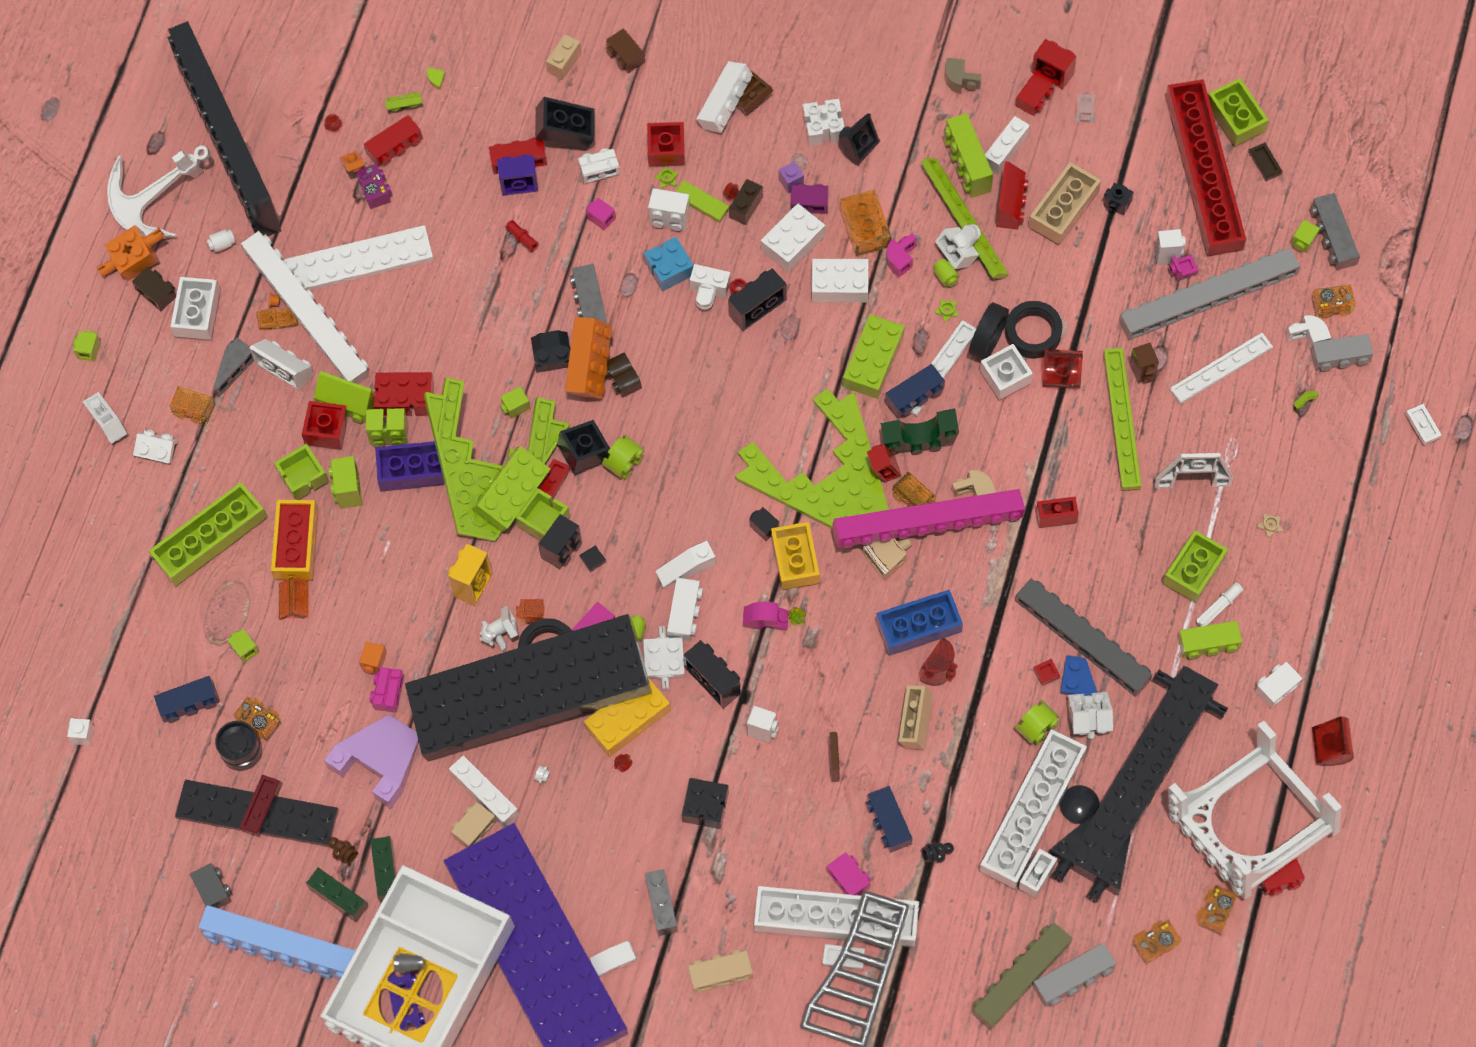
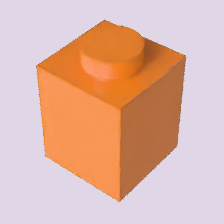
M366 641L359 660L360 667L364 672L369 674L379 672V668L383 666L387 654L385 646Z

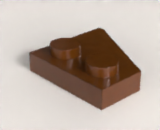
M752 70L753 76L736 105L745 114H748L773 92L772 87Z

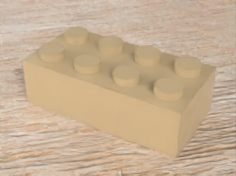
M1069 162L1030 215L1029 227L1060 245L1099 192L1101 180Z

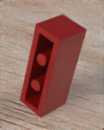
M407 115L363 143L366 154L374 164L380 167L389 163L395 156L403 154L412 145H417L423 137L421 129Z
M535 137L525 141H513L489 147L493 175L499 174L497 159L507 156L534 155L536 167L547 165L543 140L535 139Z

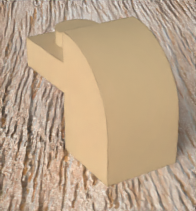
M978 470L968 471V479L960 478L952 483L954 497L973 492L974 496L996 493L991 478Z

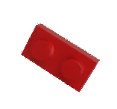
M554 458L549 465L550 471L537 487L550 495L552 500L570 471V466Z

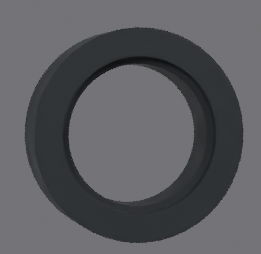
M1041 301L1023 302L1013 308L1008 315L1005 328L1006 341L1009 346L1014 344L1022 357L1030 359L1043 358L1051 354L1058 347L1062 335V320L1058 312L1047 303ZM1026 316H1040L1049 322L1052 334L1043 343L1029 344L1021 340L1017 335L1015 329L1017 323Z
M994 302L987 307L972 338L969 354L982 360L992 354L1004 330L1009 315L1008 308Z
M551 618L540 619L532 622L523 630L519 638L518 648L531 644L533 639L542 633L561 635L572 630L562 621Z

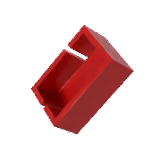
M432 372L375 373L374 409H383L384 416H387V409H404L406 416H412L410 405H413L416 416H428L424 393H434Z

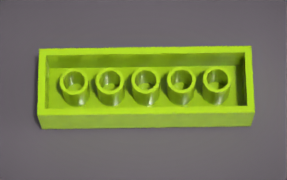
M240 482L148 552L173 585L177 586L266 519L267 516L264 508Z

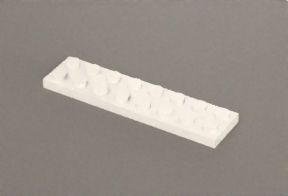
M423 225L283 259L282 261L290 264L293 269L292 274L295 277L297 275L304 283L302 287L305 290H314L433 261L434 259L426 228Z

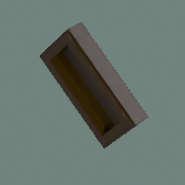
M1265 142L1249 149L1248 153L1265 181L1282 175V169Z

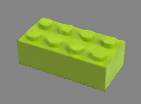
M965 113L946 119V127H944L945 136H943L946 147L949 146L951 150L950 157L952 162H956L957 174L964 181L962 182L964 191L969 193L970 198L991 192L993 173L968 114Z
M869 314L844 374L843 387L878 399L904 338L905 326Z
M522 446L517 447L474 504L472 510L499 531H505L550 471V468Z

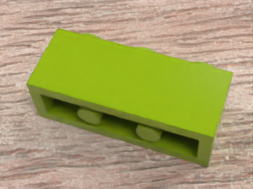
M1237 621L1183 629L1178 634L1183 658L1196 659L1201 655L1207 654L1208 656H1215L1219 652L1225 651L1233 653L1238 651L1242 645Z

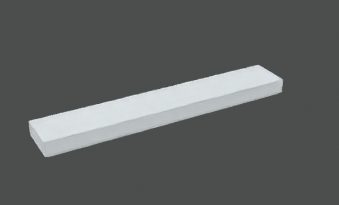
M963 320L931 363L944 379L968 347L976 331L975 327ZM927 402L921 406L917 405L914 407L910 414L917 417Z
M1260 333L1172 386L1169 391L1179 405L1266 354L1273 349V346L1265 335Z

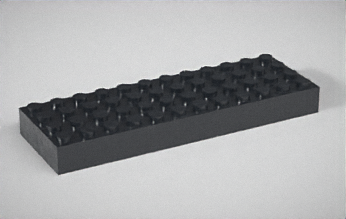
M186 21L169 28L170 36L167 39L178 70L184 78L183 80L190 91L191 98L197 106L207 132H209L217 154L223 162L224 169L230 178L234 190H236L237 197L244 208L247 219L251 223L254 234L260 231L263 236L265 234L271 236L280 232L281 228L271 197L189 22Z
M629 614L405 683L421 754L428 762L652 693L634 623Z

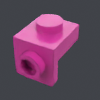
M1192 255L1177 259L1176 256L1171 258L1169 270L1172 275H1175L1177 280L1198 274L1199 270Z

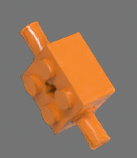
M136 225L129 228L105 244L110 260L97 267L99 273L105 277V275L117 268L119 274L128 281L133 279L147 267L150 268L159 262L152 245L164 239V233L160 228H157L146 236Z

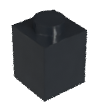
M764 507L759 511H754L749 519L750 527L765 541L771 537V528L779 527V521Z

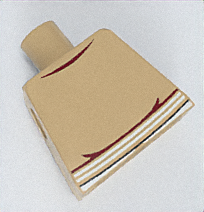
M895 538L887 542L876 541L863 546V554L882 579L886 581L907 561L905 550L912 545L908 538L900 539L899 541Z

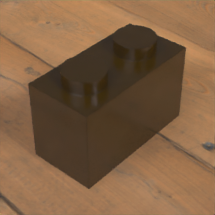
M746 179L729 207V218L746 225L763 198V186Z
M149 267L132 281L135 290L160 312L176 298L175 287L169 281L165 282L158 271H152Z

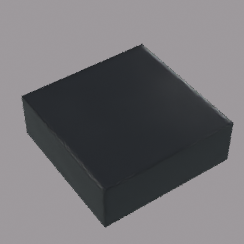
M596 545L579 555L590 572L606 563V559Z

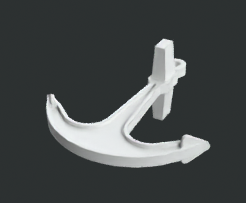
M198 146L194 154H186L180 151L172 157L177 164L174 170L133 196H127L122 192L123 165L122 156L119 155L113 165L107 188L109 207L117 222L126 230L136 225L146 236L155 231L156 227L146 226L143 222V211L182 175H190L196 178L203 173L204 170L199 165V162L209 159V149L205 146ZM161 229L165 238L176 237V234Z

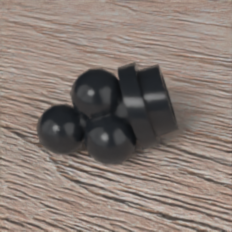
M937 841L928 843L921 849L922 857L926 863H942L946 859L945 854L953 853L954 846L950 842L944 844Z

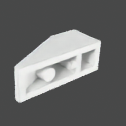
M99 392L82 401L111 444L127 434L119 418Z
M708 541L689 548L655 572L663 588L675 584L677 578L686 579L715 566V555Z

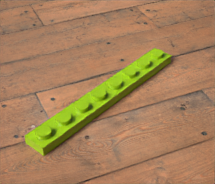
M925 158L921 162L925 168L924 170L932 179L934 187L942 195L943 201L950 208L952 216L957 219L961 230L965 225L975 224L979 227L937 158ZM980 229L981 235L973 244V247L978 252L979 259L987 267L989 275L993 278L1004 279L1009 273Z
M1123 348L1104 349L1121 489H1141Z

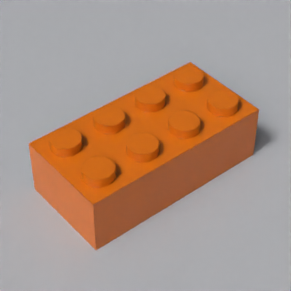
M574 318L565 392L580 398L602 399L605 392L604 381L607 374V358L610 354L609 343L612 337V325L596 318Z

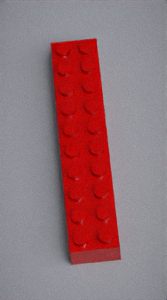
M1201 79L1168 85L1166 98L1207 256L1244 250L1246 236L1205 81Z

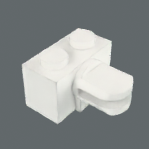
M975 224L965 225L962 230L960 227L944 229L935 242L954 269L967 268L979 256L973 244L980 237L981 232Z
M694 264L690 277V290L697 292L695 298L696 305L702 310H707L712 307L715 296L727 297L731 283V274L728 271Z

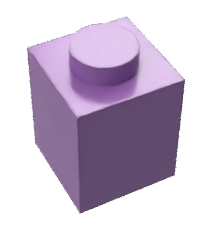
M795 161L779 169V181L788 194L791 193V185L804 184V175Z

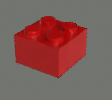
M1045 38L1034 54L1032 73L1034 74L1035 71H1038L1054 80V85L1063 90L1074 75L1077 55L1071 50L1060 47L1056 42Z
M684 122L647 123L649 166L685 165Z

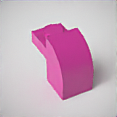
M913 233L909 236H904L898 243L892 239L888 244L887 265L898 278L913 266V258L908 254L917 246V237Z
M751 603L744 606L743 625L758 630L766 626L786 630L788 629L789 611L779 608L778 603Z

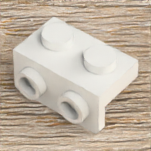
M144 429V431L137 433L133 455L169 464L172 462L174 446L178 443V439L173 438L171 434L162 433V435H157L153 430Z

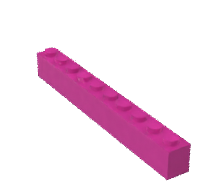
M1020 489L835 518L832 530L837 548H850L854 545H868L876 541L887 542L894 538L905 539L913 535L924 536L931 532L942 533L950 529L961 530L968 526L979 527L987 523L998 524L1005 520L1016 521L1023 517L1025 506Z

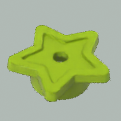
M664 167L660 174L655 175V178L661 182V188H665L668 185L676 186L675 178L678 172Z
M940 300V307L935 310V314L942 315L945 322L950 317H958L959 313L955 310L957 302Z

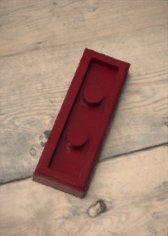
M265 775L261 776L239 826L241 831L259 836L281 785L280 780Z

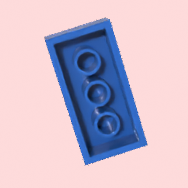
M950 589L876 613V623L888 655L960 633L963 628V623Z

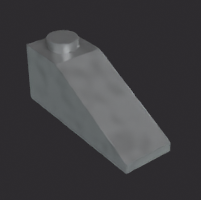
M238 337L231 341L224 351L213 387L218 397L254 361L249 349L250 346Z

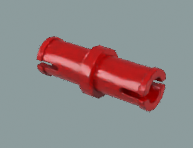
M510 220L506 224L505 229L515 236L516 241L524 244L530 251H534L538 247L539 243L529 235L526 229H522L515 223L514 220Z

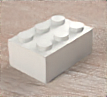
M797 204L761 240V251L787 272H790L825 236V224L801 205Z
M812 259V302L868 303V259Z
M180 277L170 326L174 337L211 340L220 295V287L217 280Z

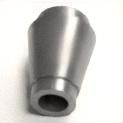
M403 953L394 955V972L404 973L423 969V956Z

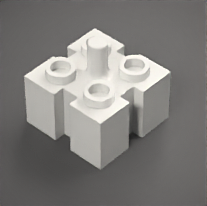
M839 99L827 100L825 105L818 106L817 102L803 104V118L809 146L822 145L823 140L830 139V143L840 142L839 133L844 128L843 118H841Z
M1107 692L1092 693L1090 696H1084V694L1068 695L1070 723H1072L1074 734H1087L1089 739L1095 738V730L1101 734L1113 731V709L1111 703H1109Z

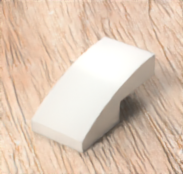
M626 941L591 957L590 960L598 976L602 977L616 968H622L637 960L630 941Z

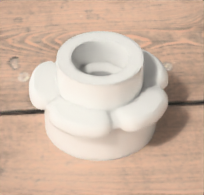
M540 765L538 767L534 780L538 781L539 784L542 781H547L550 771L547 770L548 766L543 767Z

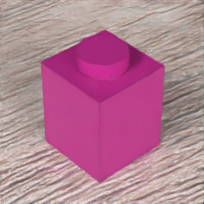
M600 198L590 202L586 208L587 219L603 231L616 219L615 209Z

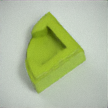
M428 67L427 76L429 81L435 88L441 89L445 71Z
M1316 390L1307 391L1293 404L1297 409L1303 408L1306 402L1309 400L1313 402L1318 398L1319 394Z

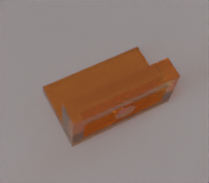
M291 577L279 583L280 620L289 616L302 619L308 617L307 580Z

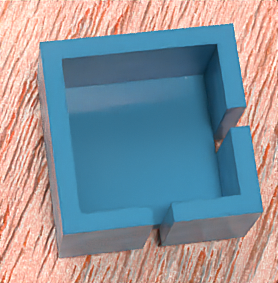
M677 237L662 243L661 248L656 246L644 252V262L652 276L654 275V279L662 292L691 277L694 265Z

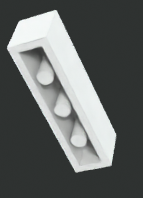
M727 62L697 117V121L703 130L719 133L723 131L753 76L746 64Z
M464 755L449 768L451 776L480 805L491 812L503 828L509 826L519 817L518 809Z

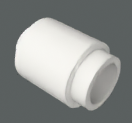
M225 229L209 235V240H206L210 251L214 250L215 253L232 247V244H235L231 230L226 231Z

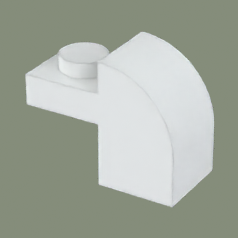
M1311 315L1303 316L1301 324L1294 323L1290 325L1286 332L1288 342L1306 337L1310 350L1313 342L1331 340L1327 325L1320 318Z

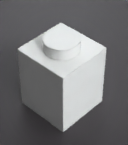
M70 718L67 735L70 742L75 745L91 746L94 726L88 719Z

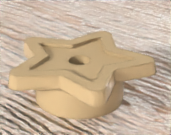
M1264 514V521L1258 525L1259 529L1266 531L1268 537L1274 532L1283 531L1279 525L1280 516L1275 517Z

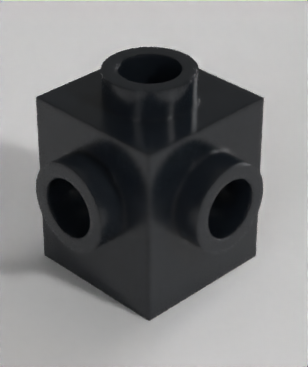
M1113 183L1111 189L1107 188L1103 198L1106 199L1105 206L1113 212L1117 211L1125 215L1133 200L1134 191L1129 190L1124 185Z

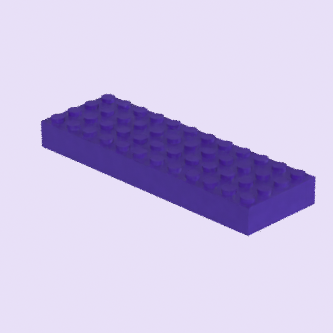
M515 823L443 860L459 892L511 917L515 927L500 953L497 963L542 1047H606L628 1035L625 1023Z

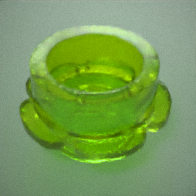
M793 607L792 610L788 611L789 620L792 623L798 625L805 622L806 613L802 609Z

